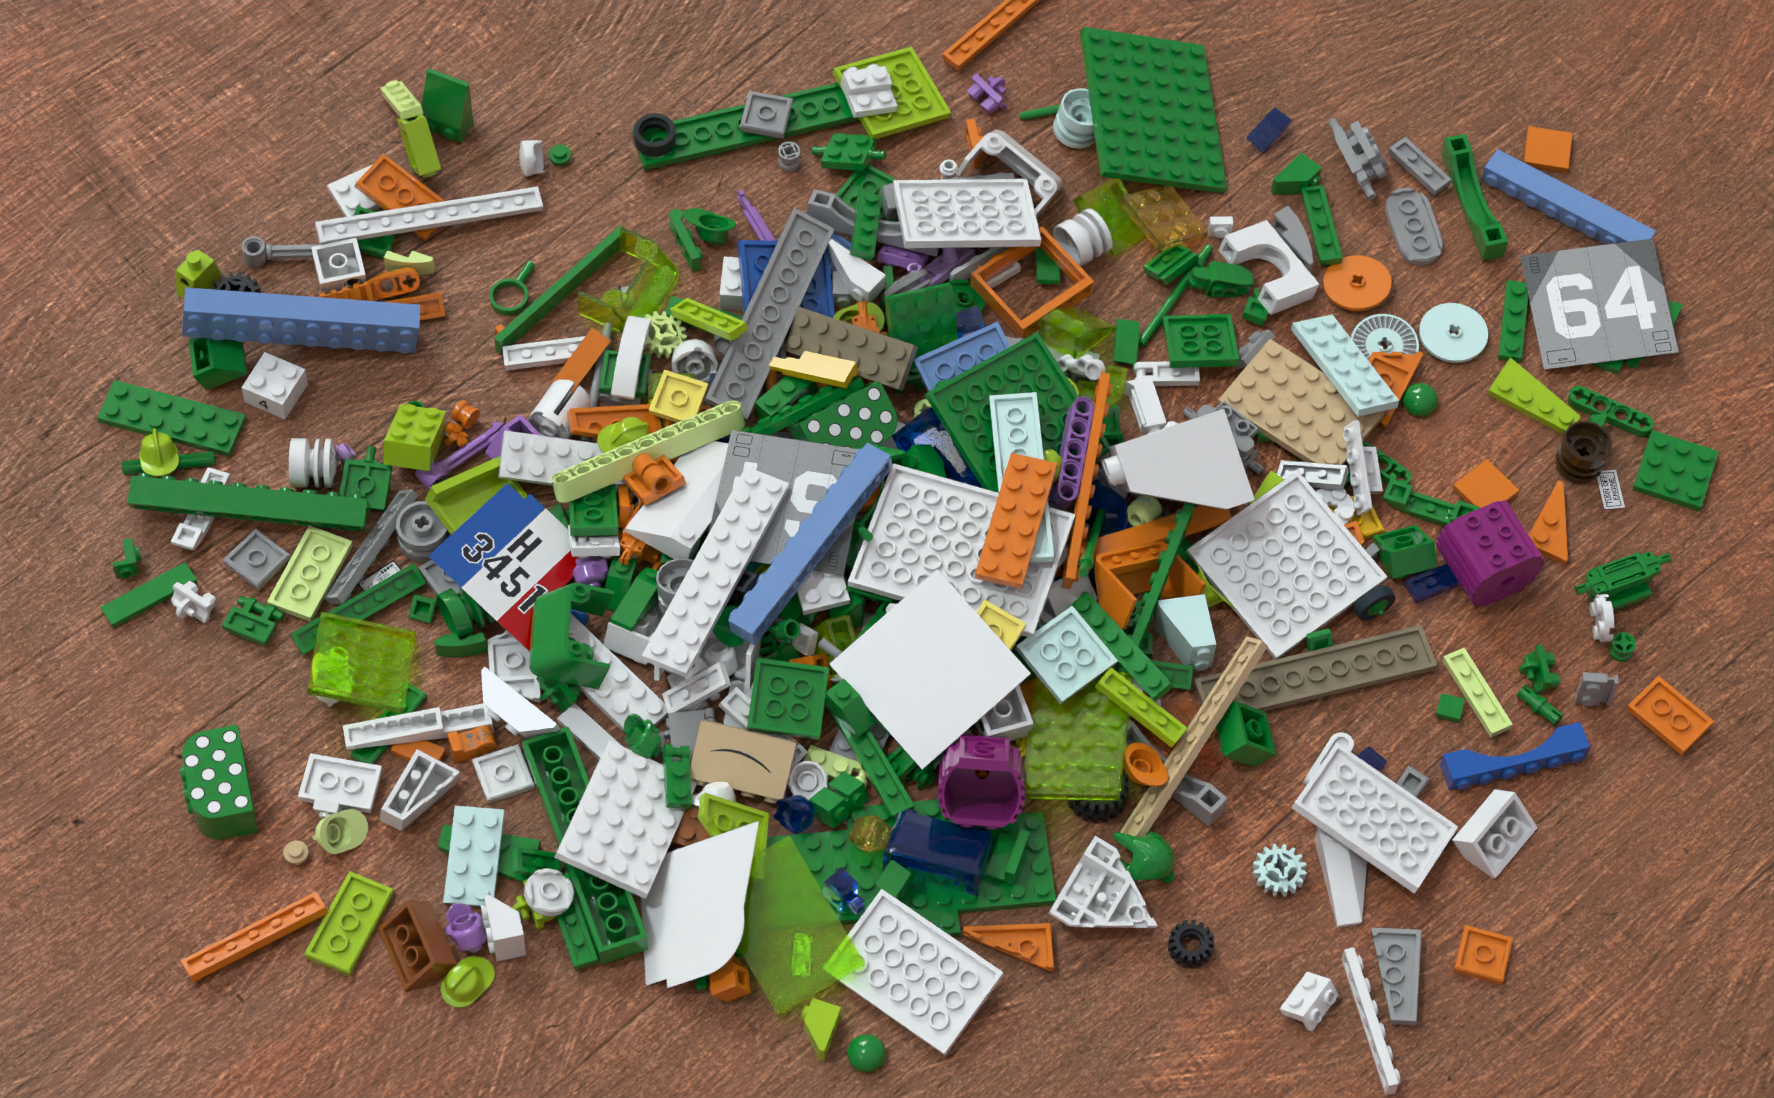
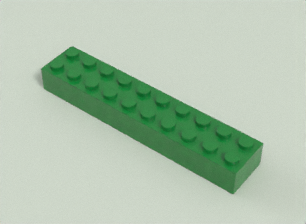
M569 726L559 729L557 732H549L522 741L523 755L558 848L589 784V779ZM563 862L572 882L600 965L648 950L647 934L631 892Z

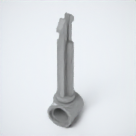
M253 236L243 241L242 252L244 262L248 267L259 268L267 260H272L273 258H313L311 247L320 244L272 245L266 244L261 238Z

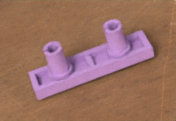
M970 247L942 248V254L923 268L928 274L919 279L920 282L923 283L931 279L932 282L927 287L942 284L950 277V273L955 267L962 266L975 256V250ZM915 262L907 266L908 273L923 270L921 265Z

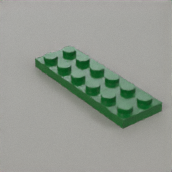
M114 380L97 416L98 423L144 435L152 434V430L155 428L158 433L168 434L174 443L230 457L246 422V414Z

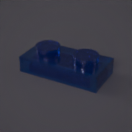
M1444 564L1405 580L1404 586L1416 604L1457 587L1458 581L1448 565Z

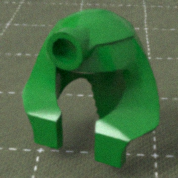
M1149 831L1142 838L1120 832L1113 833L1114 840L1128 848L1133 854L1130 864L1120 860L1125 870L1129 871L1133 880L1161 879L1166 884L1174 881L1175 874L1172 869L1175 864V853L1160 834Z

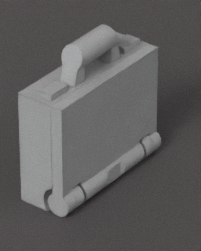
M707 708L705 710L668 713V718H666L667 731L659 733L661 737L659 746L662 747L659 755L663 756V746L666 744V738H670L673 747L680 748L681 745L690 747L689 764L691 766L701 720L715 722L714 709ZM672 757L673 761L680 762L679 757Z

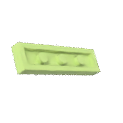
M391 81L386 83V86L380 88L382 96L401 120L423 114L420 103L402 81Z
M1462 648L1444 656L1442 660L1490 738L1511 729L1512 722L1466 649Z

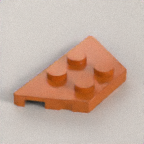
M1372 352L1368 361L1400 403L1423 357V353ZM1396 408L1384 411V416L1379 421L1382 428H1387Z

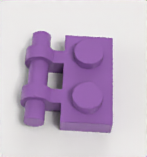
M885 244L879 251L877 261L883 262L886 266L904 267L906 270L909 264L915 262L921 265L923 269L929 260V255Z

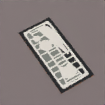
M392 560L365 577L357 585L364 592L402 569Z

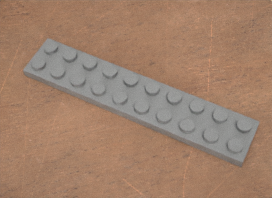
M796 208L792 210L741 319L746 322L748 330L741 334L739 338L731 341L706 394L705 402L716 407L728 401H738L741 404L744 422L748 419L770 371L769 364L778 354L797 309L835 230L834 228Z

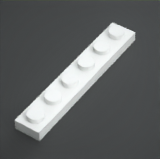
M1354 947L1344 949L1342 963L1385 1095L1395 1094L1400 1083V1075L1397 1068H1393L1391 1062L1393 1060L1392 1050L1390 1046L1385 1044V1029L1383 1024L1378 1022L1376 1016L1378 1015L1377 1004L1375 1000L1371 1001L1369 995L1371 991L1368 978L1363 976L1361 956L1356 955Z

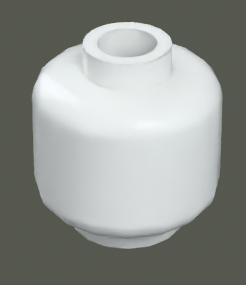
M716 642L706 650L704 656L708 667L718 662L724 663L728 677L737 670L738 663L733 647Z

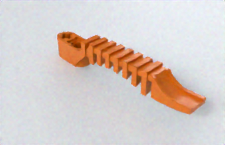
M413 267L400 268L384 272L362 284H359V282L353 283V288L348 289V286H344L338 292L334 289L331 290L330 294L325 292L319 293L318 297L377 301L416 290L420 284V274ZM407 275L413 278V283H409L406 280ZM384 280H390L394 285L390 289H384L381 283Z

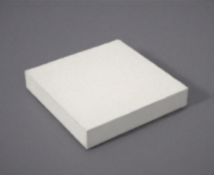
M519 744L472 759L488 804L535 789Z

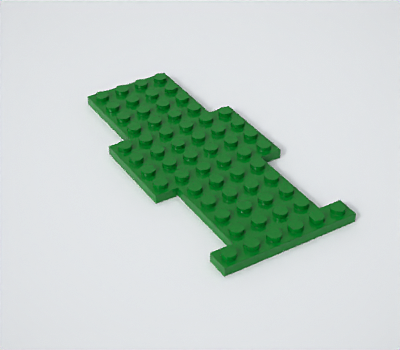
M939 799L913 801L915 805L914 810L892 820L883 804L862 806L854 813L849 812V817L846 818L847 830L767 837L764 880L760 883L748 880L744 902V930L741 941L736 949L737 957L762 955L760 932L857 923L880 892L881 888L876 885V882L891 860L917 873L903 898L896 899L951 937H960L958 914L1053 905L1056 897L1043 812L1017 814L1015 823H1008L1005 827H998V829H986L980 825L966 828L959 826V824H954L951 820L945 821L942 808L939 807ZM1020 829L1029 831V843L1014 885L987 877L986 871L1000 833L1003 832L1018 837Z

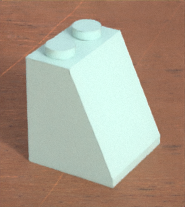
M1205 594L1158 600L1154 628L1180 661L1185 665H1193V670L1203 671L1212 667L1216 641Z

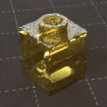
M877 815L856 818L848 839L864 852L883 850L893 828Z

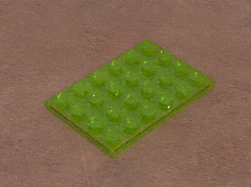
M1118 672L1133 684V678L1128 672ZM1105 673L1062 704L1057 701L1036 675L1031 718L1034 724L1032 730L1028 732L1024 762L1025 799L1119 801L1129 714L1095 687Z
M790 835L753 856L744 902V930L738 948L779 1016L863 967L865 963Z

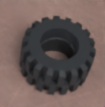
M1094 755L1091 760L1088 757L1083 758L1082 763L1077 762L1075 764V768L1071 770L1068 778L1066 796L1067 800H1069L1070 809L1075 808L1074 814L1077 816L1083 815L1082 819L1085 821L1093 819L1092 823H1098V820H1102L1103 823L1108 822L1109 817L1115 819L1118 813H1122L1124 805L1127 803L1130 784L1128 783V774H1124L1125 768L1122 765L1118 767V762L1114 759L1112 762L1109 761L1107 756H1103V759H1099L1098 755ZM1091 783H1101L1106 785L1111 792L1103 796H1097L1089 793L1085 787Z

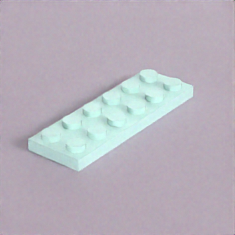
M1333 315L1292 324L1291 331L1357 417L1398 407V398Z

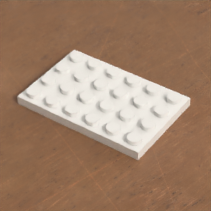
M1027 179L893 180V192L905 248L1040 246L1041 236Z
M609 740L554 858L646 899L685 809L666 808L663 765L649 758H643ZM691 779L692 794L696 787L695 779Z
M1337 742L1291 807L1413 893L1417 891L1458 828L1457 825Z
M883 889L880 890L823 968L825 973L944 1056H946L1004 975L1001 970Z

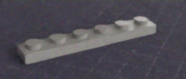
M413 489L400 490L324 597L329 604H343L349 600L352 594L351 591L363 580L367 568L376 561L379 551L388 544L390 535L396 530V519L401 510L407 505L412 504L418 497V494Z

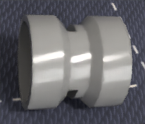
M790 141L782 143L778 149V166L784 172H794L800 167V147L798 144Z

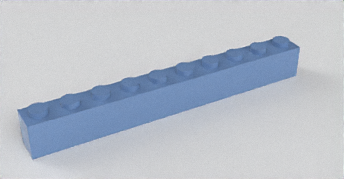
M868 442L855 453L853 461L849 466L843 468L837 482L829 486L823 500L815 504L809 518L801 522L795 536L787 540L781 554L773 558L767 572H763L759 576L756 586L752 591L749 590L745 594L743 602L738 609H734L731 612L728 621L732 633L754 646L893 468L891 455Z

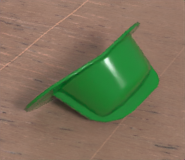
M690 208L683 212L684 219L696 226L699 237L712 244L724 245L727 241L729 230L733 229L736 225L735 221L731 218L719 216L703 209Z

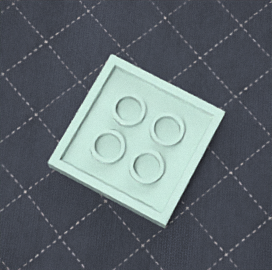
M1073 606L1037 630L1033 638H1026L1016 645L1015 648L1060 704L1118 662Z

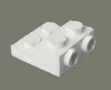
M872 64L866 69L858 70L856 67H851L843 72L841 86L854 118L896 112L897 104L891 91L892 82L885 66L879 67L877 64Z

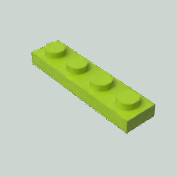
M689 298L670 308L672 317L729 341L739 338L741 334L748 330L746 322Z
M1111 667L1095 686L1171 748L1187 729L1185 725Z

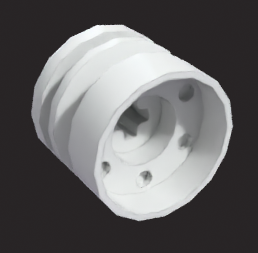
M1086 209L1081 214L1075 215L1073 220L1068 219L1060 223L1053 231L1054 239L1080 267L1090 262L1093 257H1099L1102 253H1106L1112 248V238L1106 223L1092 209Z
M292 438L289 448L290 486L294 488H307L310 477H314L315 487L320 488L322 477H324L325 487L332 488L337 470V455L333 439L325 440L324 449H322L321 439H316L314 449H310L307 438Z

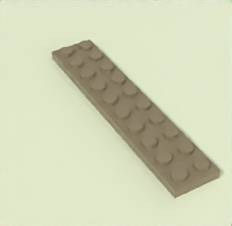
M1418 625L1256 664L1231 703L1237 701L1261 711H1268L1434 671L1437 669V663L1423 627ZM1222 673L1194 680L1201 705Z

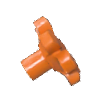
M448 422L445 430L449 436L444 439V443L448 447L454 443H457L459 447H463L469 443L467 440L469 436L466 432L462 431L463 427L459 423L455 425L453 422Z

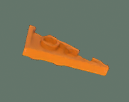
M1558 480L1529 536L1543 556L1565 566L1568 552L1564 483Z
M1050 923L963 926V936L1047 971L1054 970Z

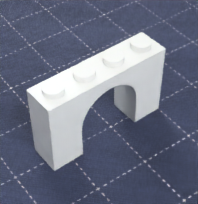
M1267 220L1224 236L1218 251L1229 264L1237 265L1250 259H1263L1273 263L1281 271L1283 277L1264 284L1258 300L1270 315L1313 299L1319 283Z

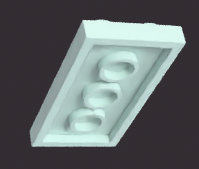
M455 806L443 900L445 905L462 903L470 907H481L485 905L484 896L490 895L495 898L505 810Z

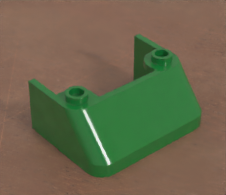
M572 583L538 596L533 605L529 659L530 671L541 678L599 690L610 669V664L587 659L586 647L578 641L569 639L571 610L603 616L614 595V591L582 583Z

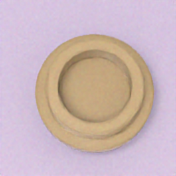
M296 840L289 842L285 846L283 854L287 862L299 865L307 859L309 851L304 842Z

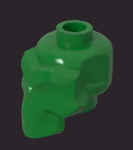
M634 713L629 714L623 727V732L627 735L624 741L627 743L629 750L643 758L655 759L662 750V747L659 746L661 743L659 729L651 720H643Z

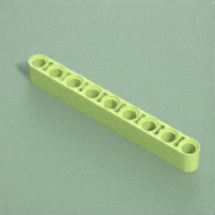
M738 401L725 402L557 472L551 478L556 500L561 503L570 502L623 480V476L633 471L632 463L640 454H650L654 459L665 455L670 460L730 435L732 430L739 431L743 429L745 422L741 404Z

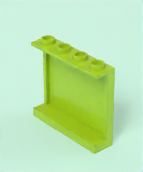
M501 456L431 486L425 501L451 535L507 483L524 499L528 496L517 481L498 478Z

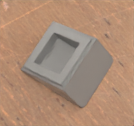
M1408 766L1397 782V785L1418 798L1431 779L1412 766Z

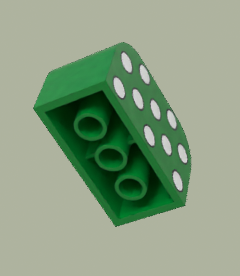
M879 380L864 385V387L789 425L788 428L794 440L856 449L864 447L867 442L871 445L879 446L891 438L897 427V414Z
M238 724L205 730L192 735L184 744L182 750L184 766L179 767L188 813L194 814L198 830L204 836L214 840L258 833Z

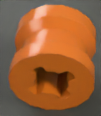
M462 400L453 409L451 418L455 422H461L464 428L470 429L477 422L480 410L476 407H471L466 400Z

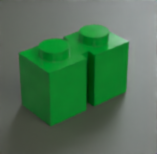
M844 771L828 784L829 788L838 792L837 794L824 787L809 799L813 817L833 829L849 817V812L854 813L868 801L864 783Z

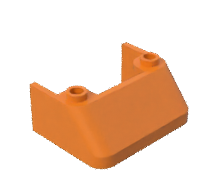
M1161 541L1150 542L1100 553L1096 556L1093 567L1099 605L1122 630L1126 629L1137 602L1133 594L1151 590L1152 585H1149L1153 571L1158 572L1160 564H1157L1159 555L1162 550L1166 551L1168 544ZM1178 554L1160 600L1202 595L1206 585Z

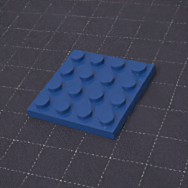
M739 240L737 243L744 313L778 241ZM827 245L799 307L833 318L835 314Z

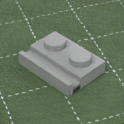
M1583 672L1575 693V703L1584 706H1594L1603 702L1606 703V706H1610L1618 686V675H1614V678H1609L1607 674Z

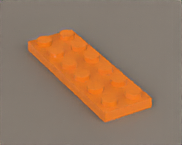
M1015 453L1010 454L976 569L975 579L1019 589L1023 588L1056 474L1057 463Z

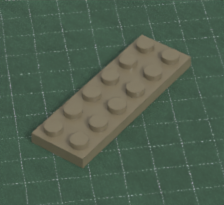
M798 307L783 350L798 356H802L803 352L807 351L856 362L859 369L857 376L875 382L880 380L883 385L903 391L918 347Z

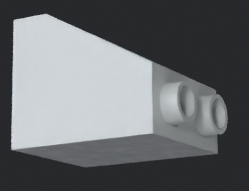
M1224 409L1108 447L1111 457L1100 460L1108 486L1121 485L1122 491L1126 493L1181 503L1186 502L1192 505L1217 509H1229L1255 500Z

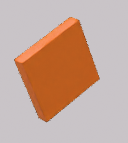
M1528 126L1523 162L1533 168L1567 173L1572 133Z
M1487 459L1457 481L1452 488L1468 504L1480 508L1496 501L1506 500L1509 502L1519 493V489Z
M1465 925L1453 972L1502 985L1513 938Z

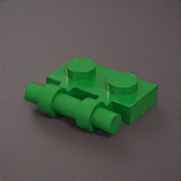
M240 596L237 604L243 606V608L239 609L233 606L222 624V629L266 647L277 628L276 623L271 620L282 621L284 612L277 610L275 606L270 604L268 606L261 604L253 597L246 598ZM252 612H258L262 614V616L259 617L257 615L252 614Z

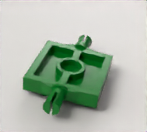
M834 133L827 146L812 147V155L823 156L821 159L822 168L864 171L871 160H885L887 157L886 151L874 150L877 145L876 138L871 139L866 135Z
M367 446L365 459H345L339 493L341 497H350L352 494L362 495L365 497L364 499H368L370 504L369 511L385 512L393 466L375 461L377 448Z

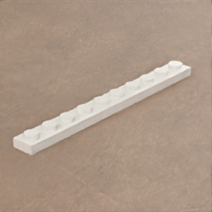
M538 187L317 221L315 222V228L319 244L323 245L352 238L361 240L542 211L543 204Z

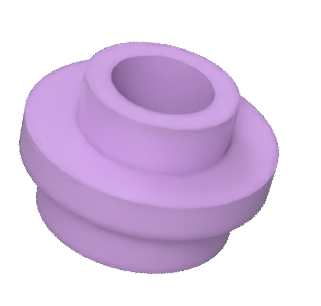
M344 442L341 445L337 444L335 446L337 458L343 464H345V459L353 460L356 456L352 448Z

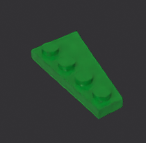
M443 824L438 850L449 855L452 826ZM502 834L498 873L504 878L514 879L524 885L523 881L528 880L530 876L513 873L512 849L522 847L539 850L540 840Z

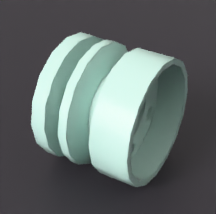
M1078 88L1066 93L1053 123V132L1057 139L1071 148H1087L1095 143L1088 89Z

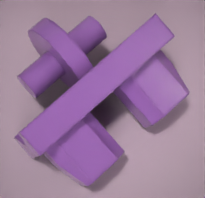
M976 73L972 77L974 83L967 90L969 96L974 101H978L985 94L988 98L981 103V106L989 115L998 108L1004 111L1007 105L1003 102V98L998 92L1001 95L1006 93L1004 88L1005 80L1002 77L994 79L990 76L987 79L990 83L988 85Z

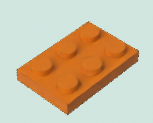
M1657 676L1628 704L1626 709L1680 755H1683L1714 723L1709 716L1660 676Z

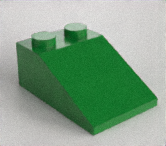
M429 68L426 73L421 105L423 114L421 115L426 117L430 133H436L448 140L462 143L473 125L470 85L465 81Z

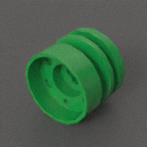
M458 585L460 596L450 588L437 594L436 601L452 634L457 633L459 639L473 633L471 621L479 629L485 627V622L490 625L496 621Z

